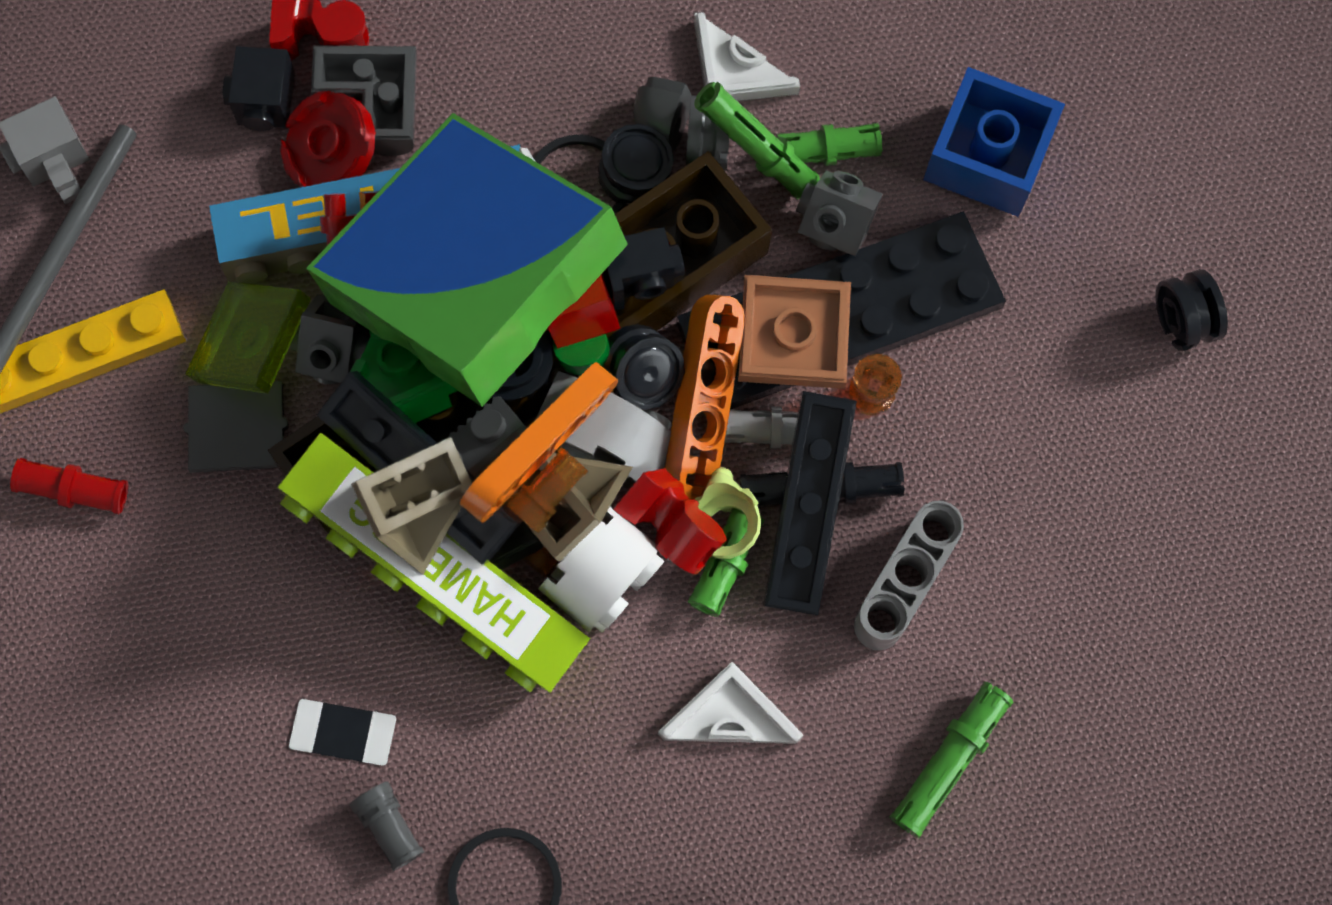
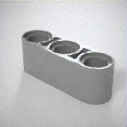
M932 501L925 504L917 512L856 615L854 632L858 640L865 647L872 650H886L894 646L906 630L961 538L964 529L963 517L952 504L945 501ZM927 521L941 523L948 532V539L944 541L930 539L923 530V523ZM901 565L914 567L921 576L922 584L915 587L903 585L896 576L895 568ZM873 610L887 612L894 620L895 629L888 633L876 631L869 624L868 613Z

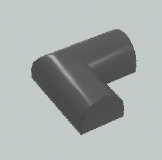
M313 46L312 95L319 91L341 92L358 101H362V104L372 116L376 131L375 154L397 156L413 150L417 66L416 46Z

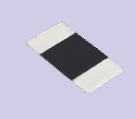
M301 699L298 703L289 747L293 750L384 766L387 764L396 717L391 714Z

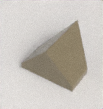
M448 438L351 483L376 538L423 575L461 509L460 500L472 485V481L452 438Z
M553 453L507 501L551 555L560 562L601 523L633 467Z

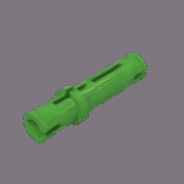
M719 82L707 84L698 93L694 103L695 108L707 116L732 141L756 161V168L766 177H774L797 200L801 198L807 183L813 185L818 183L820 176L794 154L793 145L786 138H777L752 113L733 98Z
M983 682L958 720L952 719L946 730L949 734L944 739L942 745L916 779L905 798L890 815L889 818L907 833L911 831L912 836L920 838L929 821L958 782L969 763H971L977 753L982 755L989 746V743L986 742L987 738L1008 708L1011 707L1014 702L1013 699L997 686L993 687L991 683Z

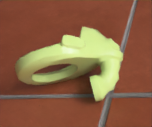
M720 467L712 473V478L709 480L703 495L696 497L695 500L699 502L698 508L710 517L719 510L731 512L732 508H736L746 515L748 526L744 537L734 545L721 546L712 555L718 559H731L744 554L754 545L760 534L761 518L757 506L759 503L749 488H741L733 480L732 472L729 469Z

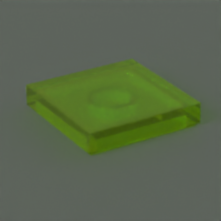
M228 282L185 375L197 383L268 394L300 325L301 315L308 307L311 298L299 289Z

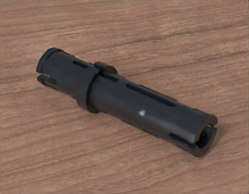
M846 462L839 500H843L845 505L856 504V499L904 497V485H901V482H904L902 463L895 462V464L854 467L853 462ZM787 472L740 474V485L742 488H749L759 503L757 506L781 505Z

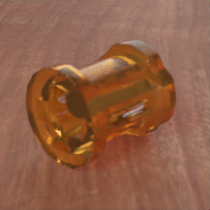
M882 354L868 355L860 360L854 370V376L850 382L848 392L849 398L857 401L856 410L863 414L874 416L890 409L895 400V395L901 386L902 374L900 367L892 358ZM871 379L881 381L878 392L868 388Z

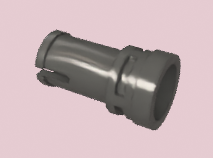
M386 781L360 795L349 806L354 815L358 816L364 828H370L390 862L391 869L396 871L424 853V850L419 846L400 814L399 809L401 805L393 794L394 790L390 783Z

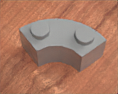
M558 371L536 419L578 378ZM610 393L601 406L555 453L632 466V470L621 487V490L628 492L644 472L665 468L671 434L669 430L671 422L657 412L641 410L623 398Z

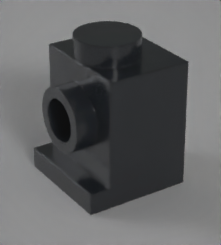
M664 227L624 236L628 245L604 271L606 284L615 311L624 309V298L635 296L639 300L655 298L662 295L666 288L674 287V278L685 276V268L679 245L669 246Z

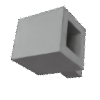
M56 96L1 121L0 128L7 142L0 144V151L13 174L22 170L33 187L50 179L65 204L74 201L81 188L71 169L90 159Z

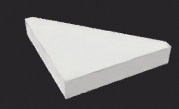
M704 13L694 14L704 87L711 82H719L737 101L799 94L800 83L797 77L787 76L767 62L766 56L735 35L731 37L708 21Z
M733 662L724 668L658 731V735L663 740L796 744L803 737V734Z

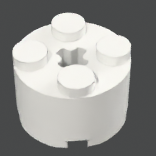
M612 506L609 507L602 519L604 522L601 521L557 565L551 576L558 583L554 584L549 578H546L538 588L539 591L587 632L593 627L597 628L601 633L607 629L629 604L621 597L626 589L631 586L634 590L638 591L664 562L656 554L658 550L655 548V543L632 523L615 512Z

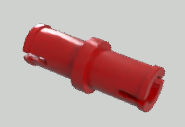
M20 458L16 461L10 480L12 492H22L55 499L59 506L72 508L74 504L111 511L118 515L124 509L129 488L127 480H116L84 473L81 466L68 464L65 468L28 461L25 458Z

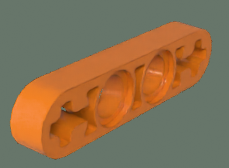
M704 295L693 305L690 314L683 356L685 373L681 386L677 391L665 469L674 478L683 483L684 492L689 499H695L703 495L709 480L712 478V473L721 466L745 320L742 305L731 296ZM715 313L722 315L720 326L713 323ZM708 341L719 343L718 349L707 348ZM711 358L716 366V376L711 385L706 387L701 379V369L705 361ZM702 411L706 415L707 429L702 438L696 440L692 433V423L695 416ZM690 449L700 450V457L689 455ZM694 473V483L686 484L687 475Z
M593 363L482 472L465 492L459 504L481 523L488 520L601 406L619 380L599 363Z

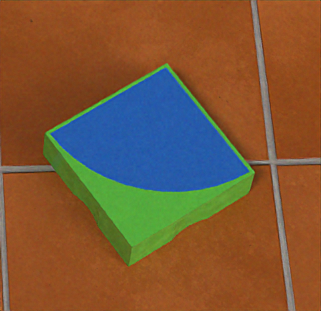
M452 113L306 269L331 305L381 339L396 343L409 350L423 363L428 371L483 407L535 349L548 326L564 310L579 300L628 244L610 205Z

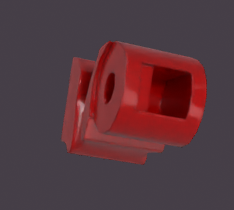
M272 0L269 45L272 49H287L291 61L299 56V41L304 35L315 36L320 46H369L370 37L366 27L365 14L360 6L354 2L340 0L323 8L320 0Z
M665 468L644 472L613 509L624 519L635 525L640 522H650L657 529L655 548L665 559L668 558L678 567L691 574H698L708 559L727 540L719 524L698 508L699 502L697 500L689 499L686 496L683 483L674 478Z

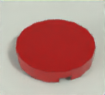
M319 91L302 100L290 114L285 125L286 128H289L286 141L281 140L280 150L286 173L295 184L301 187L362 176L366 172L374 154L376 131L372 116L360 101L341 92Z

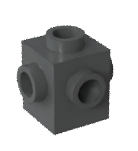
M826 170L816 185L807 183L801 195L796 212L804 216L798 233L808 236L814 245L822 249H839L856 256L867 236L883 194L863 186V182L850 173L843 171L832 173Z
M317 294L302 313L301 320L296 322L292 332L290 348L291 351L297 352L295 372L312 376L314 380L324 384L341 383L351 371L356 359L361 358L371 337L365 335L366 328L331 305L325 295Z

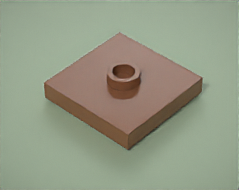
M745 275L742 303L745 320L739 353L738 381L845 389L847 383L851 282Z

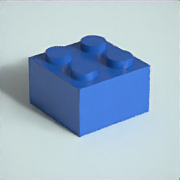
M968 67L930 157L923 180L1019 217L1031 192L1065 103Z

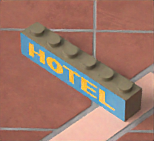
M520 145L510 146L519 152ZM400 168L210 205L209 209L218 260L228 282L237 281L241 284H253L265 280L270 274L285 271L295 274L308 273L306 269L308 265L327 246L326 234L320 231L319 216L325 215L323 194L345 193L346 214H358L360 212L359 192L379 191Z

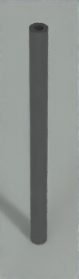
M118 125L0 329V373L137 137L136 132L130 127Z

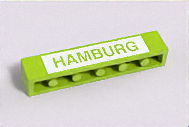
M322 433L318 434L278 485L277 489L286 495L279 504L306 524L315 516L332 529L325 539L349 557L353 558L358 550L377 563L371 573L394 591L398 592L405 584L422 598L416 604L418 609L441 626L450 618L466 630L460 640L486 660L492 652H495L510 665L504 673L531 693L535 686L538 685L550 693L591 638L490 561L481 565L448 534L445 535L422 575L377 539L351 483L373 472Z

